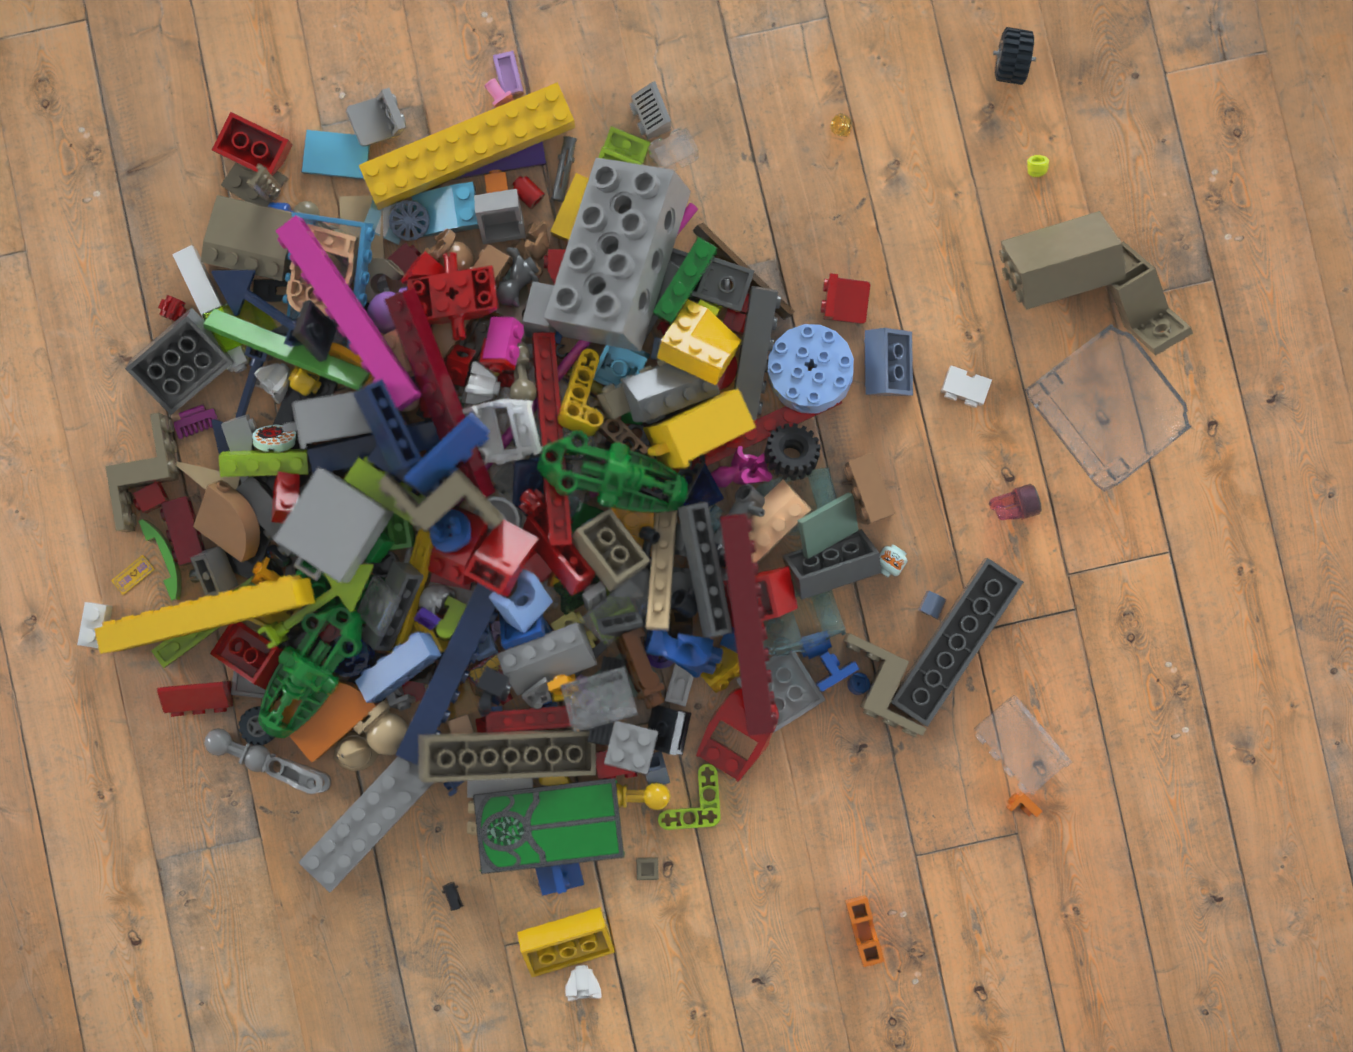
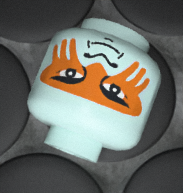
M893 544L891 547L885 546L880 552L881 574L889 577L890 574L898 576L908 562L905 557L907 553Z

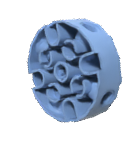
M803 324L787 330L775 341L773 349L768 356V380L774 394L786 407L800 413H820L834 407L846 397L853 382L854 358L848 343L836 331L822 325ZM809 367H814L812 371H808Z

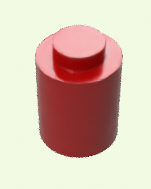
M519 176L512 183L513 189H517L519 198L530 209L534 208L545 196V193L528 176Z

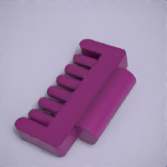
M204 404L179 412L181 420L175 421L173 424L178 438L183 439L184 436L188 437L189 434L193 435L194 432L196 434L199 433V430L203 432L204 428L208 430L209 426L213 428L212 419H219L215 409L206 410Z

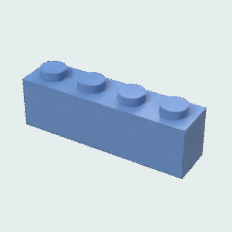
M415 632L409 636L407 642L394 647L391 654L380 658L374 667L364 670L361 673L362 676L356 679L355 682L366 703H379L441 657L442 654L430 633Z

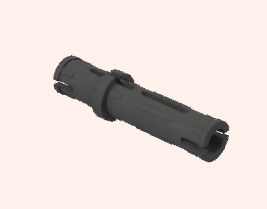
M564 136L561 154L557 158L559 164L551 200L558 202L564 201L571 165L575 161L573 155L577 139L570 136ZM569 150L566 166L564 167L566 152ZM562 172H564L562 187H561V189H560L559 187H560Z

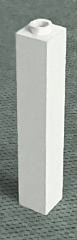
M191 245L172 254L203 320L206 321L214 308L227 313L203 262H201L197 249ZM214 332L234 361L227 370L230 372L235 371V373L246 370V365L250 364L248 356L244 355L245 349L242 343Z

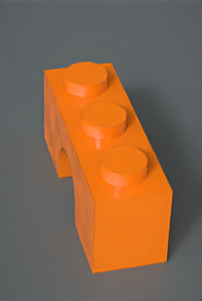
M863 895L845 900L862 966L868 967L885 962L867 896Z

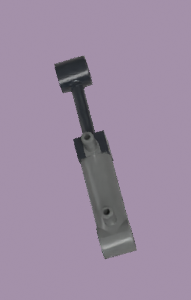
M750 484L739 487L735 494L736 501L727 516L746 513L748 519L752 515L763 517L765 514V510L762 508L765 503L764 496ZM720 525L714 535L719 565L725 568L726 560ZM693 583L688 591L679 589L671 596V607L687 619L692 618L698 612Z

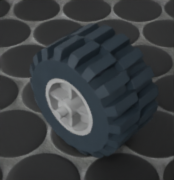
M1010 27L1005 28L998 51H993V55H997L995 66L996 81L1018 85L1024 84L1028 77L1031 61H1036V57H1032L1034 49L1033 31Z

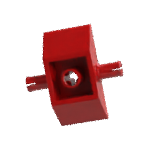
M449 252L450 256H448V253L443 254L445 273L407 279L408 289L415 287L429 324L441 325L451 323L452 340H460L459 337L464 340L466 339L465 320L482 318L498 309L494 268L491 265L458 271L457 253Z
M789 566L759 572V575H755V582L760 584L762 597H757L758 606L763 605L764 618L760 619L761 627H765L764 620L777 618L798 609ZM724 580L723 586L731 627H734L728 580Z

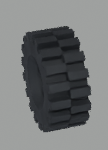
M788 423L784 424L783 429L781 426H778L776 431L773 430L770 433L764 451L765 463H769L768 469L770 471L774 469V475L777 477L779 474H782V479L787 480V477H791V481H796L797 476H799L801 480L805 478V475L809 476L812 470L816 468L821 446L818 444V437L813 438L814 432L812 430L807 432L806 426L798 428V424L793 423V427H790ZM786 448L796 449L800 453V457L790 458L785 455L784 450Z

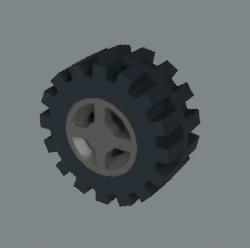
M261 706L246 710L238 723L241 737L247 743H252L253 745H264L275 738L267 734L259 724L258 718Z

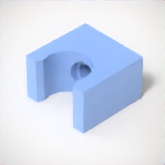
M523 569L517 579L518 586L513 596L507 599L493 592L489 598L509 625L525 633L551 605L553 600L536 575Z

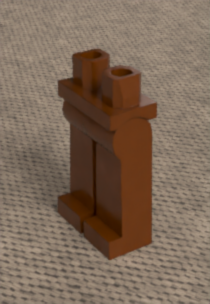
M643 627L622 634L615 642L622 659H625V667L634 689L638 692L636 698L638 701L643 699L648 710L665 702L661 694L665 687L663 683L659 684V676L652 671L640 640L645 636Z

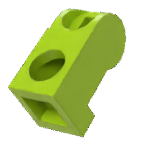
M450 596L447 597L444 603L448 611L444 619L439 621L436 627L438 637L444 641L451 640L467 604Z

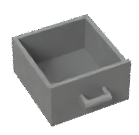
M354 392L293 402L291 405L295 422L285 423L282 426L284 432H297L300 449L306 448V443L372 432L353 395Z
M318 468L274 540L297 554L299 558L294 567L317 581L321 574L325 572L339 582L350 583L394 512L330 470ZM304 559L319 568L315 574L302 566Z

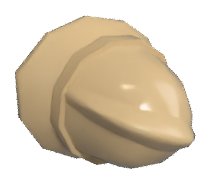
M355 731L348 733L338 742L335 747L334 760L342 768L359 771L373 765L379 754L371 749L367 742L366 733L363 732L359 735Z

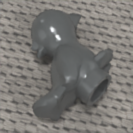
M508 247L506 251L513 259L510 279L507 281L503 277L502 281H499L496 294L501 304L520 307V290L531 281L539 282L535 275L539 272V269L531 257L524 260L517 248Z

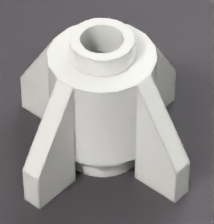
M473 361L471 369L473 374L470 375L465 392H467L466 403L475 405L493 399L494 394L498 395L501 382H497L498 377L487 367Z
M283 363L260 367L254 373L257 377L255 386L263 388L268 394L272 395L277 404H280L288 389L290 382L288 378L291 370Z
M587 965L576 966L575 970L571 971L565 987L568 1001L602 998L601 988L593 974V969H588Z

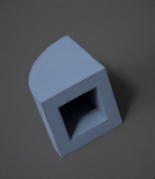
M926 591L918 611L938 620L946 599L931 591Z
M660 751L653 753L649 773L645 775L648 785L656 782L663 785L670 783L663 754Z

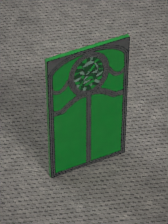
M616 778L473 795L481 874L624 858L625 852L623 849Z

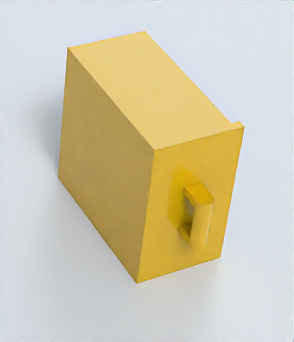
M739 389L720 392L719 395L686 406L653 424L643 427V430L651 445L647 450L649 456H656L659 462L669 468H682L689 466V460L755 428V424Z

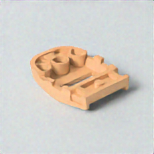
M307 224L325 252L349 258V265L344 280L351 287L357 267L359 238ZM291 261L289 268L291 269V277L287 283V299L290 305L300 312L303 302L311 300L327 317L326 305L313 294L315 289L311 283L307 284L301 276L303 271Z

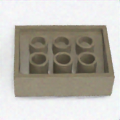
M217 195L203 240L201 262L232 270H255V275L279 281L285 280L286 274L291 273V269H289L291 260H288V249H284L278 242L277 238L279 236L275 230L293 218L291 217L292 212Z

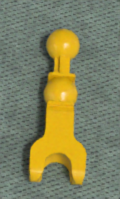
M568 776L538 777L541 785L552 786L574 783ZM619 783L616 784L619 808L622 806L626 808L628 802L645 803L650 809L660 810L666 807L670 801V792L662 783H651L645 790L627 789V784H624V786Z

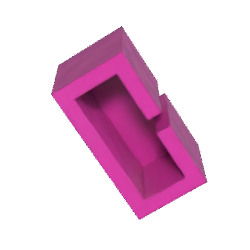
M491 317L483 358L506 359L516 366L517 358L520 354L518 344L521 343V338L524 334V325L514 317Z

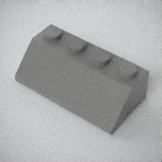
M581 623L571 624L548 633L544 637L523 643L497 654L503 673L510 677L509 683L518 696L543 678H546L548 683L553 681V678L558 675L565 674L570 676L598 665L584 625Z

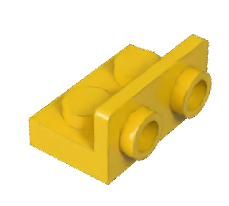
M724 646L720 647L723 649L722 660L719 664L716 663L714 673H701V677L715 693L726 689L729 682L735 677L740 676L738 654Z

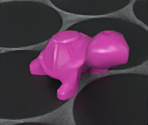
M739 446L733 456L731 466H719L711 472L709 478L718 488H726L732 481L740 485L764 481L770 482L772 474L768 472L764 453L759 457L743 454V447Z

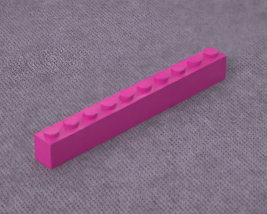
M295 215L275 230L279 236L277 240L284 249L287 248L290 252L289 258L296 267L299 266L303 271L301 273L302 278L307 284L311 283L315 289L313 291L315 297L326 305L325 311L332 320H336L338 323L337 329L343 337H347L351 342L349 344L350 349L355 355L359 354L363 360L361 362L362 367L366 372H371L375 378L373 383L383 379L397 410L402 411L419 399L422 393L304 219Z

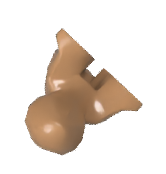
M544 221L538 226L533 222L530 223L527 228L529 236L525 241L522 239L519 243H513L511 246L517 248L520 256L525 260L529 257L532 258L539 269V272L535 274L538 280L542 276V269L538 262L549 248L547 223Z

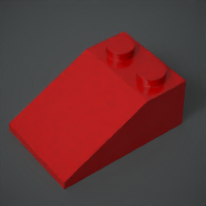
M454 505L451 509L461 511L468 517L471 524V540L456 552L450 553L441 552L433 546L428 571L464 586L475 582V580L464 575V572L473 555L486 539L488 524L481 516Z
M242 622L228 625L210 654L254 685L266 690L279 664V655L284 649L279 646L269 649L267 645L272 641Z

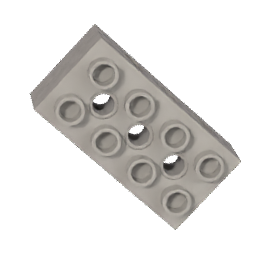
M595 158L544 319L563 337L641 352L691 193L675 170Z

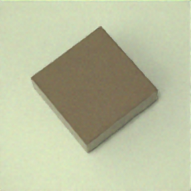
M658 857L636 858L637 880L659 879Z

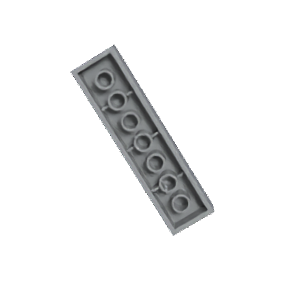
M398 756L298 863L328 892L333 891L434 782L424 783L419 780V766Z

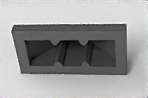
M639 611L596 619L599 632L602 635L620 637L622 634L643 626Z

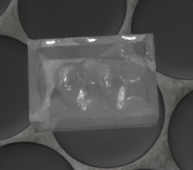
M625 667L561 685L570 724L575 733L638 715Z

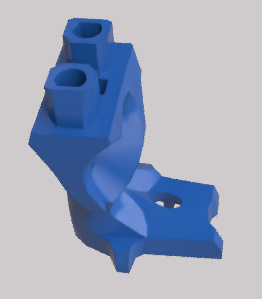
M648 630L644 641L646 654L664 656L687 671L694 678H699L702 672L713 674L716 663L719 664L721 662L723 649L714 647V639L708 637L678 634L677 639L670 637L665 630Z

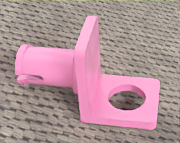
M495 78L484 85L495 100L492 102L494 108L514 100L510 91L505 93Z

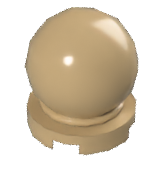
M386 699L368 713L369 716L363 721H359L353 729L359 735L363 732L366 733L368 744L378 754L393 755L396 754L406 734L408 725L398 714L389 713L388 709L390 706Z

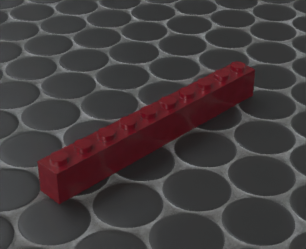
M415 287L387 297L384 301L441 441L466 416ZM476 445L471 450L473 455L464 463L460 460L455 467L485 497H488L496 491L479 448Z
M746 513L720 516L748 736L774 733V726L778 725L776 712L772 713L771 704H775L774 692L769 691L768 683H772L771 669H766V662L770 661L768 648L764 649L763 640H767L766 628L761 627L760 619L764 618L763 605L758 606L757 597H762L760 584L755 582V575H759L757 562H753L752 554L756 553L755 540L750 541L749 532H753L752 518L748 519Z

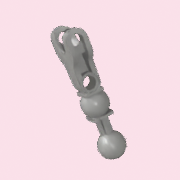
M213 729L205 737V747L212 755L221 756L228 753L240 758L239 764H245L249 770L267 773L308 794L325 792L331 786V778L327 773L284 757H275L276 754L270 753L263 745L247 743L246 746L232 741L230 734L224 729ZM275 761L281 764V770L278 773L273 769Z

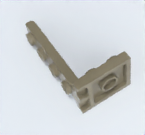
M235 162L221 186L246 202L268 206L269 203L279 196L280 189L287 182L288 177L279 171L272 176L261 165L257 166L259 171L255 172Z

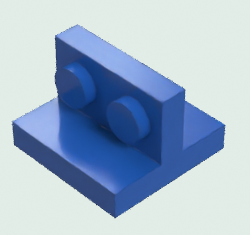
M499 612L501 645L504 649L516 647L544 637L552 632L551 627L543 617V613L523 633L509 625Z
M825 652L819 655V658L829 675L815 684L823 692L859 670L856 662L851 661L838 668L837 666L841 664L835 654Z
M579 863L535 868L542 896L555 892L558 894L567 892V889L584 885Z

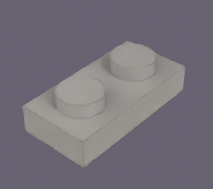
M601 581L596 585L595 583L589 585L584 590V607L589 613L607 601L606 588Z

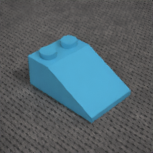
M473 182L453 184L412 196V200L419 202L426 208L430 218L429 228L422 237L438 235L445 229H450L453 232L479 229L474 201L476 189ZM413 205V210L415 211L417 206ZM420 211L417 216H423V211ZM422 220V221H419L418 223H421V224L425 225L426 222H425L424 220ZM416 227L417 231L421 233L422 230Z

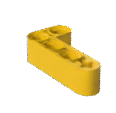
M593 349L583 350L575 362L558 415V421L561 426L572 431H582L588 437L593 436L603 423L601 412L586 406L599 363V355Z

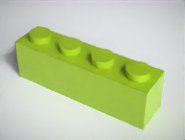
M288 449L282 452H274V450H269V452L262 450L223 451L219 455L220 477L277 475L278 471L293 474H309L311 471L307 449Z
M364 457L363 460L358 458L344 480L413 524L411 522L412 517L408 512L402 513L395 505L397 501L392 496L387 497L379 488L381 486L379 481L388 472L384 470L380 472L374 468L375 464L367 460V457ZM403 482L400 483L419 504L427 498L421 493L417 496L411 492L413 488Z

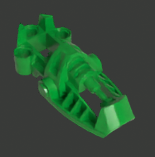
M574 431L569 437L550 442L542 447L537 469L555 487L556 492L562 496L570 495L575 489L581 491L589 490L599 493L597 502L601 506L642 513L677 511L678 507H681L686 499L688 484L685 478L663 463L638 452L631 451L626 444L612 443L610 450L607 451L587 445V435L582 431ZM573 438H578L581 441L582 446L575 447L572 444L571 440ZM566 453L574 456L578 454L586 456V459L603 463L604 465L583 460L580 472L601 479L562 470L563 454ZM545 454H553L555 462H548L545 459ZM644 473L668 480H665V483H662L654 480V477L645 475ZM561 480H568L572 485L571 489L563 488ZM641 485L650 488L652 486L661 488L663 490L662 493L669 496L668 501L665 502L638 493Z
M343 602L333 604L319 612L305 615L302 620V626L307 631V634L298 648L294 649L288 646L279 655V664L265 691L258 718L261 728L267 734L277 738H286L309 721L326 702L330 694L338 687L339 679L332 675L338 664L345 657H352L361 652V614L355 610L350 612ZM342 611L348 614L346 622H343L340 618ZM313 616L318 620L316 628L312 627L310 623ZM331 623L342 630L340 633L342 637L322 665V661L332 648L330 644L321 640L311 656H309V653L318 641L320 633ZM348 641L352 642L354 645V651L352 653L348 652V650L346 649V644ZM284 692V695L280 700L281 704L279 708L277 709V711L273 710L270 713L269 711L271 710V708L273 707L281 693ZM293 699H301L302 702L287 725L283 722L284 716H282L284 709L286 706H290Z

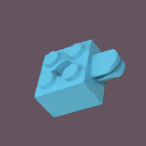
M606 345L599 359L593 380L605 386L610 384L616 386L621 383L620 379L628 375L639 374V370L646 366L651 354L643 350L640 352Z

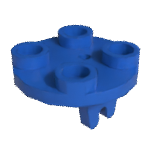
M448 510L430 527L432 544L444 553L456 552L471 540V524L468 517L458 510Z

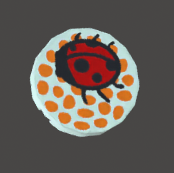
M283 425L264 426L254 431L253 445L265 452H269L268 449H274V452L286 451L295 445L296 432H284L282 430Z

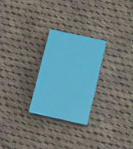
M306 130L302 173L365 180L359 165L369 161L370 145L362 147L356 135Z

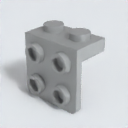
M390 88L381 90L377 98L350 105L346 109L347 116L362 147L400 136L406 128L405 117L402 113L400 114L396 96L391 93Z

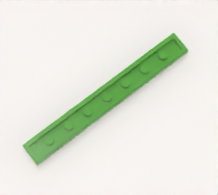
M215 308L203 323L204 328L357 391L364 386L370 377V373L366 372L365 369L331 355H328L327 360L319 362L304 345L289 347L284 343L286 337Z

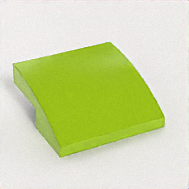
M611 126L598 158L643 165L651 141Z

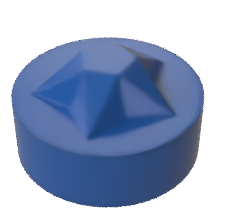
M855 673L849 677L847 686L852 694L862 695L869 690L870 681L865 674Z

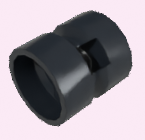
M388 551L380 563H370L374 565L371 572L378 577L386 578L393 561L400 562V559L394 552Z

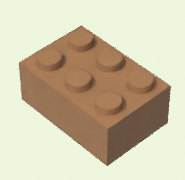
M873 452L848 461L843 471L847 481L851 480L854 488L851 489L854 500L860 503L861 508L858 511L862 521H866L868 525L896 514Z

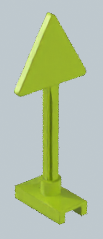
M360 565L350 583L339 582L323 572L332 588L317 598L315 604L307 605L286 621H281L280 623L276 621L264 625L257 630L259 634L266 632L272 642L267 645L268 648L276 647L288 641L287 633L290 632V628L302 621L305 615L315 612L336 596L340 597L350 612L354 611L374 565Z

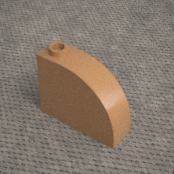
M219 480L207 485L193 527L241 563L254 557L259 546L260 529L253 508L244 496L227 482Z

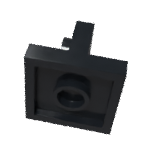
M660 705L652 708L647 729L658 731L659 733L654 750L670 755H683L691 712Z

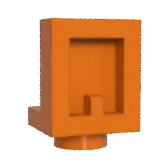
M1023 792L1019 794L1014 793L1007 801L1009 804L1006 808L1011 812L1020 803L1022 804L1020 809L1027 816L1032 814L1038 817L1043 812Z

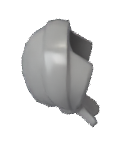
M431 585L422 591L419 604L421 608L424 607L436 615L444 606L448 596L455 598V592L446 585Z

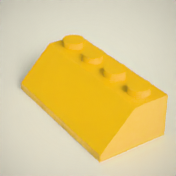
M601 907L517 932L521 954L532 978L615 953Z

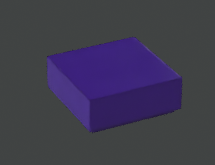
M424 607L413 618L431 631L440 621L439 617Z

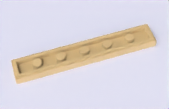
M678 510L655 513L654 528L660 533V539L656 544H652L646 621L647 630L669 631Z

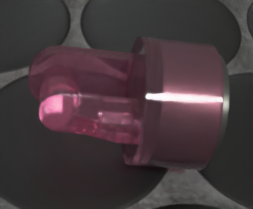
M1032 484L1014 488L1012 492L994 497L989 501L990 509L994 510L1002 521L1020 518L1023 520L1040 515L1042 511L1039 495ZM1015 505V507L1005 510V508Z

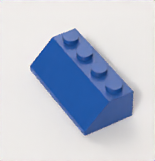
M471 412L428 452L422 460L410 469L404 479L425 494L428 490L432 493L441 485L439 480L444 475L448 478L457 470L455 465L460 460L464 463L473 455L471 450L476 445L481 447L489 440L487 435L490 430Z

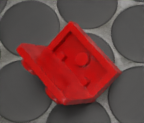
M833 273L829 274L828 279L824 278L823 291L826 292V299L821 301L820 313H824L823 319L864 324L867 319L870 283L868 281L838 278V274Z

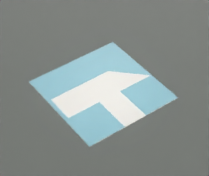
M373 200L364 222L373 223L375 234L380 236L382 209L378 210ZM397 202L383 208V238L399 245L401 238H398L393 233L389 225L390 212L396 204L400 203ZM404 204V208L408 211V205ZM397 208L396 212L402 214L400 209ZM395 216L393 217L394 221L401 220ZM402 224L395 225L396 230H398L402 226Z

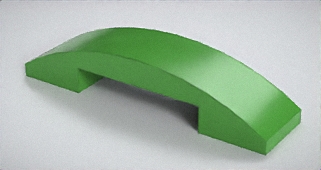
M141 519L139 524L146 541L152 542L156 540L171 577L163 580L172 601H177L181 597L182 579L179 564L174 561L172 556L173 548L164 534L148 520Z

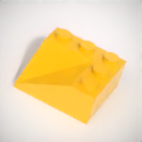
M687 300L662 338L657 358L716 385L742 344V340L708 308Z

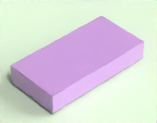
M509 51L493 55L499 84L505 93L510 91L512 96L523 94L514 52Z

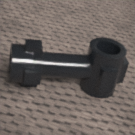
M644 526L639 531V537L644 540L642 550L650 559L645 568H649L652 560L650 557L652 544H656L659 541L660 533L651 526Z

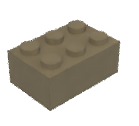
M611 508L577 529L572 536V543L609 592L642 571L650 561Z

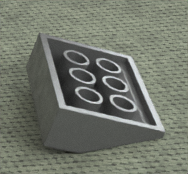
M190 308L136 354L125 368L170 415L234 363L214 332L204 328L203 323L205 321L193 308Z

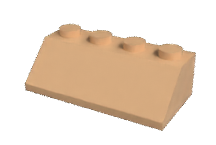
M784 479L764 497L765 503L762 507L765 510L764 516H751L753 532H749L750 541L755 540L756 553L752 554L753 562L759 563L798 525L797 520L813 511Z

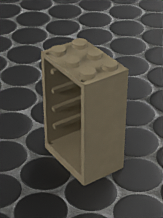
M1100 211L1001 241L1002 250H999V255L1005 266L1002 268L1003 277L1005 280H1009L1011 291H1015L1018 302H1022L1026 310L1126 279L1122 242Z

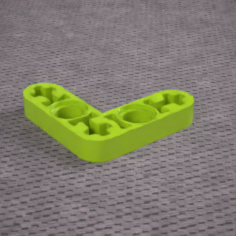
M705 763L698 769L700 807L663 810L658 816V823L661 828L674 830L712 827L719 823L721 814L718 774L715 766ZM705 767H709L710 771H714V774L710 775V782L715 781V786L705 785L702 787V782L706 783L705 775H701V772L705 771ZM706 789H713L716 795L713 800L707 801L703 798V792ZM710 810L713 811V814H717V818H714L713 822H709V819L706 818L702 819V824H698L699 815L697 811H702L701 815H708ZM676 812H680L681 825H677V821H671L670 825L667 826L661 820V818H665V814H669L673 818L677 817ZM686 812L694 813L696 817L694 823L687 824L683 821V816Z

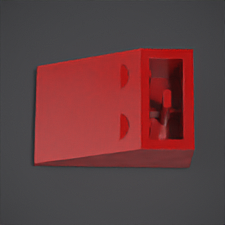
M503 519L497 527L493 528L475 552L464 575L498 594L508 597L539 538Z

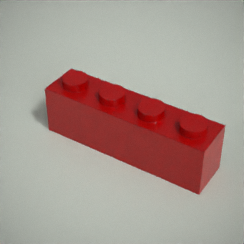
M546 510L537 516L533 514L527 516L522 529L539 538L535 546L536 551L572 596L585 590L591 584L595 575L594 570L573 544L571 546L549 547Z

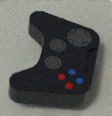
M271 545L266 548L263 559L265 557L270 558L266 568L284 577L281 567L287 566L290 560L279 552L276 545Z

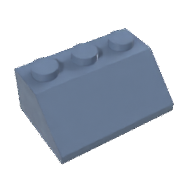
M890 328L865 330L866 395L912 396V331Z

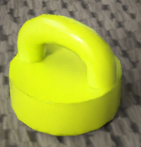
M1034 155L1028 158V174L1032 177H1040L1046 174L1049 168V159L1042 155Z

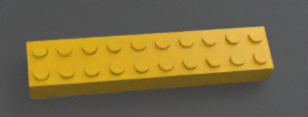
M556 82L364 162L359 167L375 205L380 210L539 142L575 128V120L560 86Z
M301 575L278 578L276 581H266L258 583L256 586H246L238 588L236 591H226L216 596H206L196 601H186L176 606L171 605L156 611L142 612L136 616H125L116 621L102 622V627L94 628L99 652L100 654H105L315 604L310 578L301 579Z

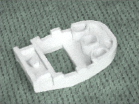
M500 399L463 409L466 417L473 412L490 430L487 435L489 440L481 447L478 446L484 464L488 462L496 463L497 465L505 464L512 460L523 459L528 454L534 453V455H537L542 451L543 446H540L532 413V401ZM507 407L516 449L504 450L495 409Z

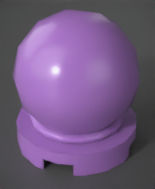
M408 286L400 288L399 293L408 290ZM382 292L376 295L368 306L369 317L380 333L383 334L396 329L384 301L385 298L395 295L396 293Z

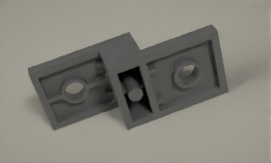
M673 248L670 261L681 266L688 253ZM714 257L690 295L689 300L699 303L700 299L741 313L754 270ZM725 279L733 282V288L729 291L723 290L721 287V282Z

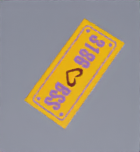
M141 555L111 581L124 595L155 569L144 555Z

